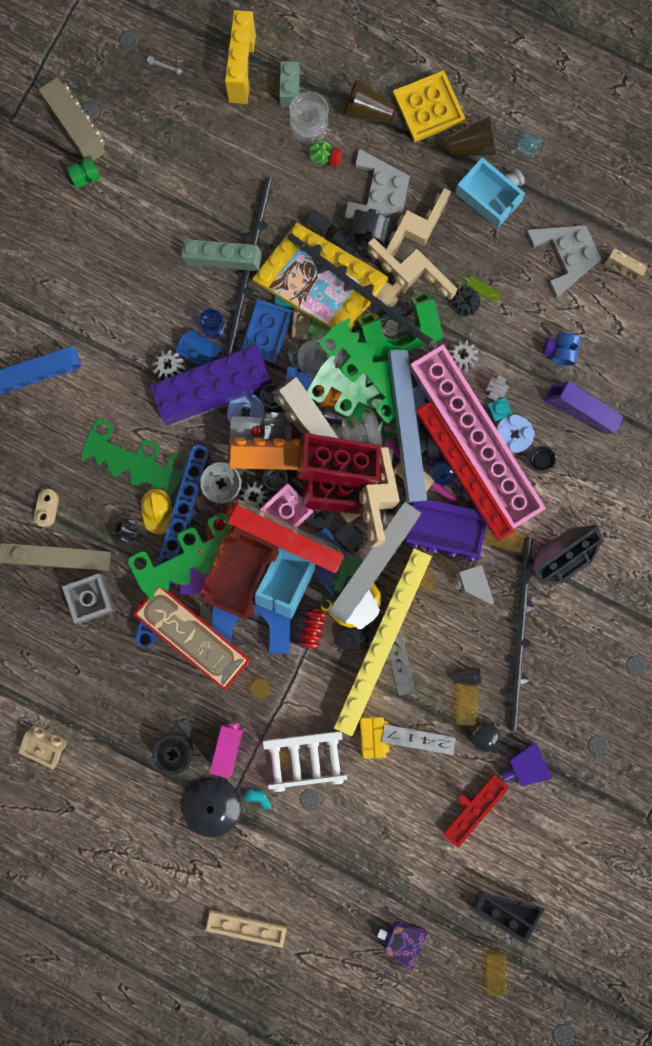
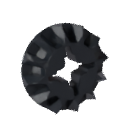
M463 286L457 289L450 303L453 311L458 315L471 316L478 311L481 298L478 295V291L473 290L472 287ZM462 297H464L465 299L471 297V299L469 300L470 305L466 303L460 305L463 300Z
M313 510L314 512L306 518V521L315 528H324L332 523L335 512L324 511L323 514L326 518L324 519L320 516L315 518L316 511Z

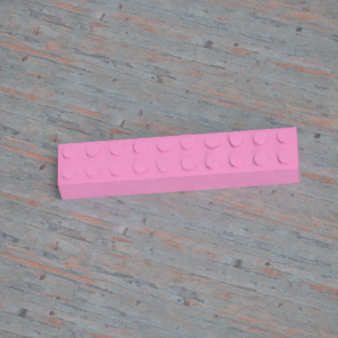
M444 344L410 365L411 374L428 401H433L513 529L545 510V506Z

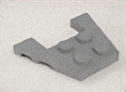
M359 149L356 168L374 171L368 204L348 202L345 220H352L356 209L362 211L376 209L380 212L379 215L381 216L403 214L410 176Z
M587 226L527 231L533 248L550 241L552 242L566 275L549 282L556 298L601 260Z

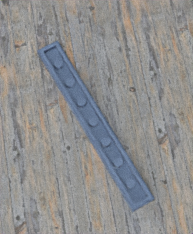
M390 350L387 353L407 503L427 501L408 350Z

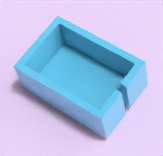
M481 158L457 185L455 194L498 229L508 218L509 214L522 202L525 192L484 158Z
M279 547L255 593L256 605L271 611L275 608L276 613L292 619L315 572V564Z

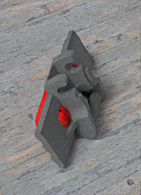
M264 412L263 417L231 416L229 439L242 437L246 440H254V438H263L265 440L281 438L285 441H292L293 439H301L303 436L293 422L287 419L285 413Z

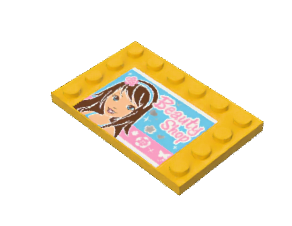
M296 223L253 277V282L330 330L336 324L350 318L348 325L350 331L357 322V318L363 314L371 302L355 290L345 292L343 290L344 282L330 271L318 273L319 263L304 251H300V248L290 242L287 236L292 233L303 242L308 243L310 247L320 244L322 246L320 255L336 267L346 265L348 267L346 274L362 287L373 284L374 296L379 293L388 281V276Z

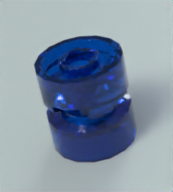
M213 308L206 309L200 314L199 325L203 334L209 339L222 337L226 330L222 314Z

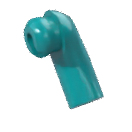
M251 788L244 793L245 801L259 802L263 811L272 806L262 790Z

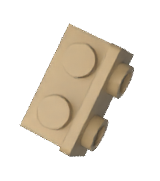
M615 248L604 264L636 283L646 271V265Z
M32 726L24 735L18 753L54 769L67 741L40 727Z

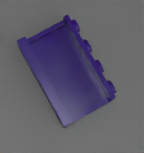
M428 499L425 502L412 503V507L421 512V515L405 537L404 544H408V548L419 550V547L427 548L426 552L435 554L438 551L446 552L445 556L456 558L457 555L464 556V560L471 562L481 558L486 523L477 510Z

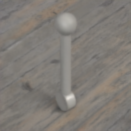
M152 56L147 58L149 65L156 64L174 71L177 75L182 74V69L179 67L174 68L156 61Z

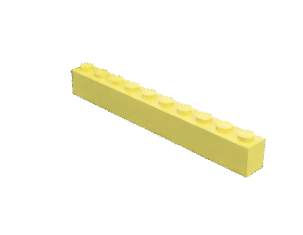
M416 549L412 550L334 725V729L350 736L353 735L432 556Z

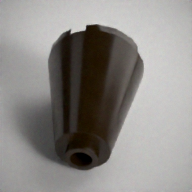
M356 80L343 115L347 118L381 123L393 121L397 111L394 109L395 105L363 82Z
M490 117L484 118L447 136V141H444L446 152L457 156L496 155Z

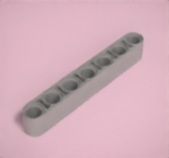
M406 502L401 506L384 531L385 541L379 547H373L329 610L331 615L344 624L348 621L414 526L421 512Z

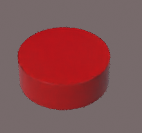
M333 148L330 157V165L332 167H339L342 149Z

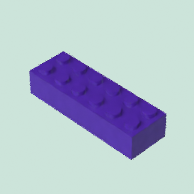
M255 345L150 386L161 419L168 426L230 401L261 391L266 385L272 384L262 353L258 345Z

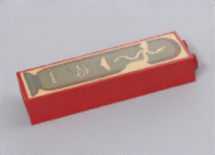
M235 498L233 503L229 502L225 510L228 524L331 572L336 573L344 557L339 546Z
M157 587L154 593V602L149 597L145 601H140L135 607L136 612L134 616L224 691L227 690L251 659L170 591Z

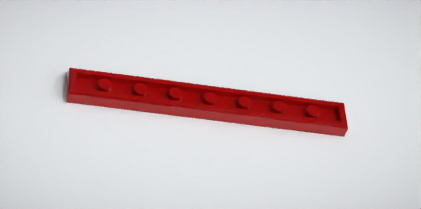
M433 401L416 410L417 416L496 541L499 542L515 532Z

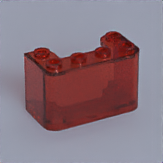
M230 527L201 590L199 600L247 620L254 613L255 606H253V601L251 600L253 597L255 598L260 579L263 580L267 572L266 565H269L271 561L275 562L278 557V546L238 528Z

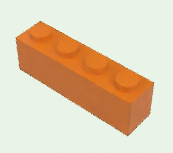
M242 437L229 439L227 460L229 468L297 470L300 439H293L292 441H285L281 438L265 440L263 438L246 440Z

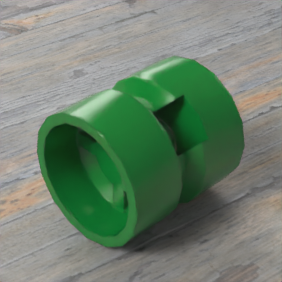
M91 156L81 160V164L75 162L67 166L76 189L86 186L88 181L93 183L101 180Z

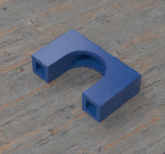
M218 600V604L213 603L212 627L232 643L233 627L236 621L243 615L254 613L262 616L269 625V653L289 654L290 618L276 613L275 608L271 611L259 605H249V601H237V604H229V600Z

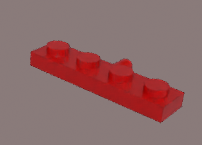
M493 774L471 801L464 794H458L457 799L465 808L443 832V835L459 848L507 792L509 787Z

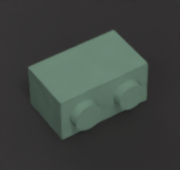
M281 61V107L299 108V62Z

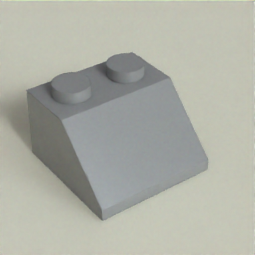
M482 565L455 574V587L457 590L460 589L462 594L483 605L494 603Z

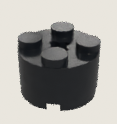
M356 209L353 214L348 237L361 245L362 241L369 243L374 238L384 246L391 219L379 215L380 212L376 209H369L368 211Z
M171 733L162 737L155 744L152 752V758L157 768L162 773L168 775H176L183 772L191 765L195 755L193 742L187 736L180 733ZM175 749L178 755L172 758L173 755L170 754V751Z

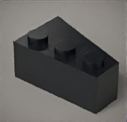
M478 892L469 910L526 945L545 908Z

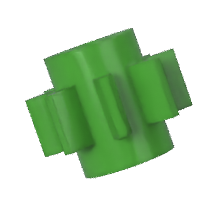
M320 139L312 143L313 146L310 147L311 150L309 151L311 160L315 163L320 162L321 165L329 162L332 153L330 144L325 141L321 143Z

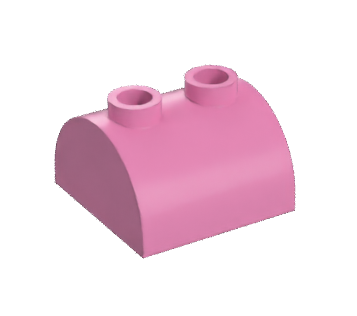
M288 483L260 508V510L296 527L314 512L313 510L302 508V498Z

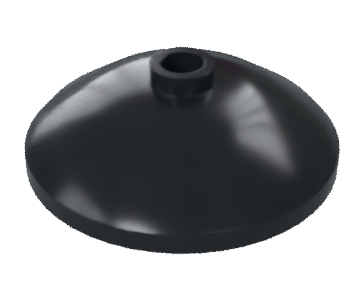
M215 777L205 778L193 784L187 791L182 806L183 816L190 829L198 835L209 838L219 837L231 831L238 822L241 814V800L237 790L229 782ZM212 806L214 808V812H208L207 807Z

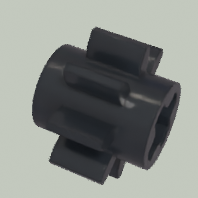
M127 518L124 521H118L114 529L115 534H117L116 539L129 543V540L133 541L139 532L138 527H135L137 522Z

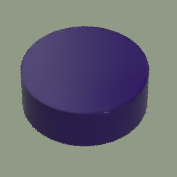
M547 337L543 347V356H552L556 345L555 338Z

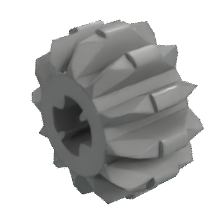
M457 340L456 345L451 344V350L447 351L459 370L463 368L464 372H467L468 367L473 369L475 366L473 362L478 361V358L475 356L478 354V350H472L475 345L471 344L468 346L467 340L463 344L460 340ZM461 353L464 354V359L460 358Z
M168 350L167 355L164 351H161L162 357L160 358L156 355L155 359L158 362L152 363V366L155 367L153 372L158 374L159 380L181 374L180 371L185 370V367L181 365L184 360L179 358L177 352L173 354L171 350ZM170 363H171L172 368L169 369V368L167 367V369H166L165 365H166V364L170 365Z
M253 482V487L246 483L248 489L241 488L240 491L244 495H238V499L258 509L265 504L264 501L270 499V497L265 496L269 493L268 489L262 491L264 489L263 484L257 488V482ZM252 494H255V496L259 495L256 502H253V500L249 501Z

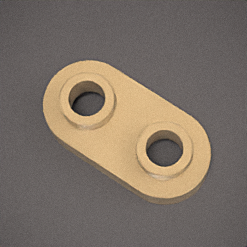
M51 489L41 491L38 496L34 519L41 527H50L55 521L59 497ZM50 495V500L46 502L45 497ZM43 514L47 515L45 520H41Z

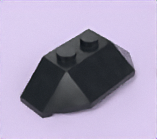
M589 525L570 528L540 549L532 568L540 584H562L592 563L599 551L600 545L604 542L598 526Z

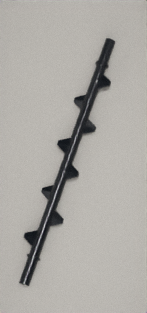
M265 177L262 194H260V203L253 205L251 208L257 213L252 235L243 238V241L249 245H258L260 232L269 227L263 219L267 201L270 198L269 193L273 180L270 177ZM240 270L236 273L242 281L237 301L228 303V307L234 312L224 354L226 356L233 353L237 331L246 329L247 326L240 318L245 297L252 295L254 292L248 287L251 275L250 270Z
M292 233L287 236V239L300 248V251H304L319 263L318 273L330 271L344 282L343 290L345 292L355 290L371 302L370 312L372 314L382 311L398 323L397 332L409 331L413 337H417L428 347L433 344L434 340L423 333L419 327H415L399 315L400 306L390 308L374 296L373 284L362 287L346 274L348 269L346 265L336 267L320 255L322 248L320 244L310 247L308 243L303 242Z
M527 537L524 538L521 583L513 586L512 589L520 594L518 618L510 621V626L517 630L515 655L507 658V662L514 666L512 691L504 694V698L511 702V709H509L511 711L509 731H517L518 712H520V686L529 682V678L522 674L523 649L532 645V642L526 639L524 635L526 612L533 610L535 607L527 601L529 577L535 575L530 565V559H532V538Z

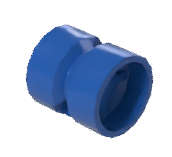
M558 333L555 345L557 348L554 349L552 354V362L564 366H574L577 361L578 353L576 351L579 350L581 337L572 333Z

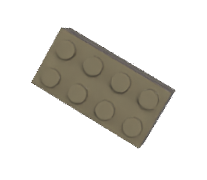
M57 77L39 89L48 108L83 159L91 156L94 161L106 153L103 148L105 143L101 138L100 132L96 126L92 125L86 112H83L80 103L76 97L72 96L65 82L61 83Z

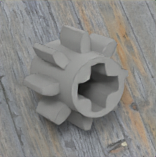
M499 375L497 379L491 378L486 388V391L490 392L489 398L497 400L498 397L504 398L509 385L505 384V378Z

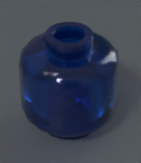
M444 458L436 459L430 466V475L435 483L447 485L453 481L455 474Z

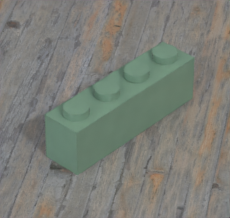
M184 239L181 258L187 265L259 271L262 253L257 245Z

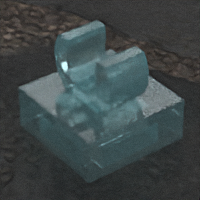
M526 131L517 150L534 158L542 138Z

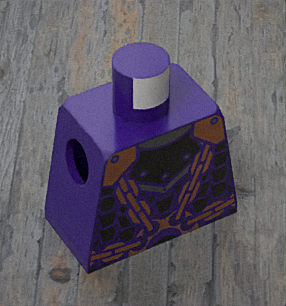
M394 922L391 930L380 926L376 938L386 942L384 951L387 955L413 970L427 932L426 929Z

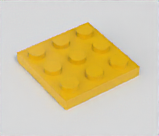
M444 71L393 90V96L414 143L465 123V116Z

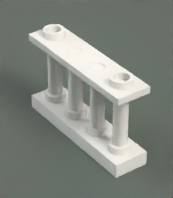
M331 731L263 740L264 749H268L271 752L274 783H269L268 788L273 789V792L285 791V787L330 781L332 784H342L343 780L347 779L346 773L340 774L337 750L338 740H342V732ZM319 742H327V745H329L333 775L321 776L317 748ZM307 744L310 747L313 778L301 779L298 754L299 745ZM288 746V750L291 753L294 780L282 781L278 751H280V747Z

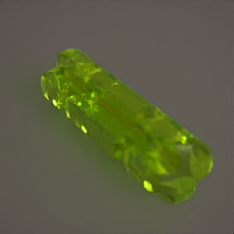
M471 276L467 281V285L472 288L474 287L475 291H478L487 298L490 297V300L495 303L499 301L502 294L497 290L494 291L492 287L483 281L479 282L475 276Z

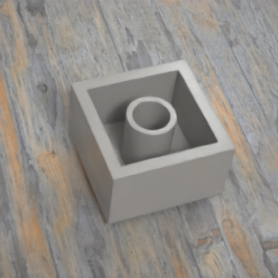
M96 574L62 586L74 624H81L116 611L103 574Z

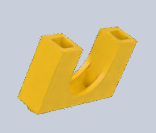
M234 10L225 79L229 103L248 104L249 52L254 53L256 38L253 12Z

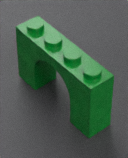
M428 291L411 297L410 300L415 316L414 326L419 327L423 333L434 340L433 343L442 339L443 334L433 297ZM370 313L357 318L363 342L375 347L373 363L388 360L387 352L390 350H408L409 352L418 350L426 345L417 337H413L410 332L403 337L395 339L384 336L380 319L376 313Z

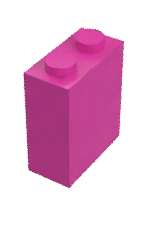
M229 721L221 726L210 774L230 778L232 775L244 728L240 727V723Z

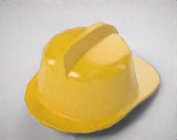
M152 489L144 494L141 500L143 521L145 527L150 532L163 534L168 530L173 513L169 495L165 491Z

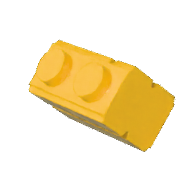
M384 717L360 718L362 759L385 758L386 753H389V743L382 742L384 726L388 725V721H384Z

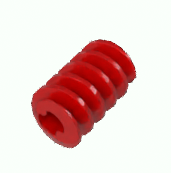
M306 607L310 612H305L304 615L309 619L302 620V623L307 626L300 628L305 634L298 635V638L303 640V642H297L296 645L315 649L321 647V644L316 641L323 639L318 633L325 632V629L320 626L327 624L322 618L329 615L324 611Z

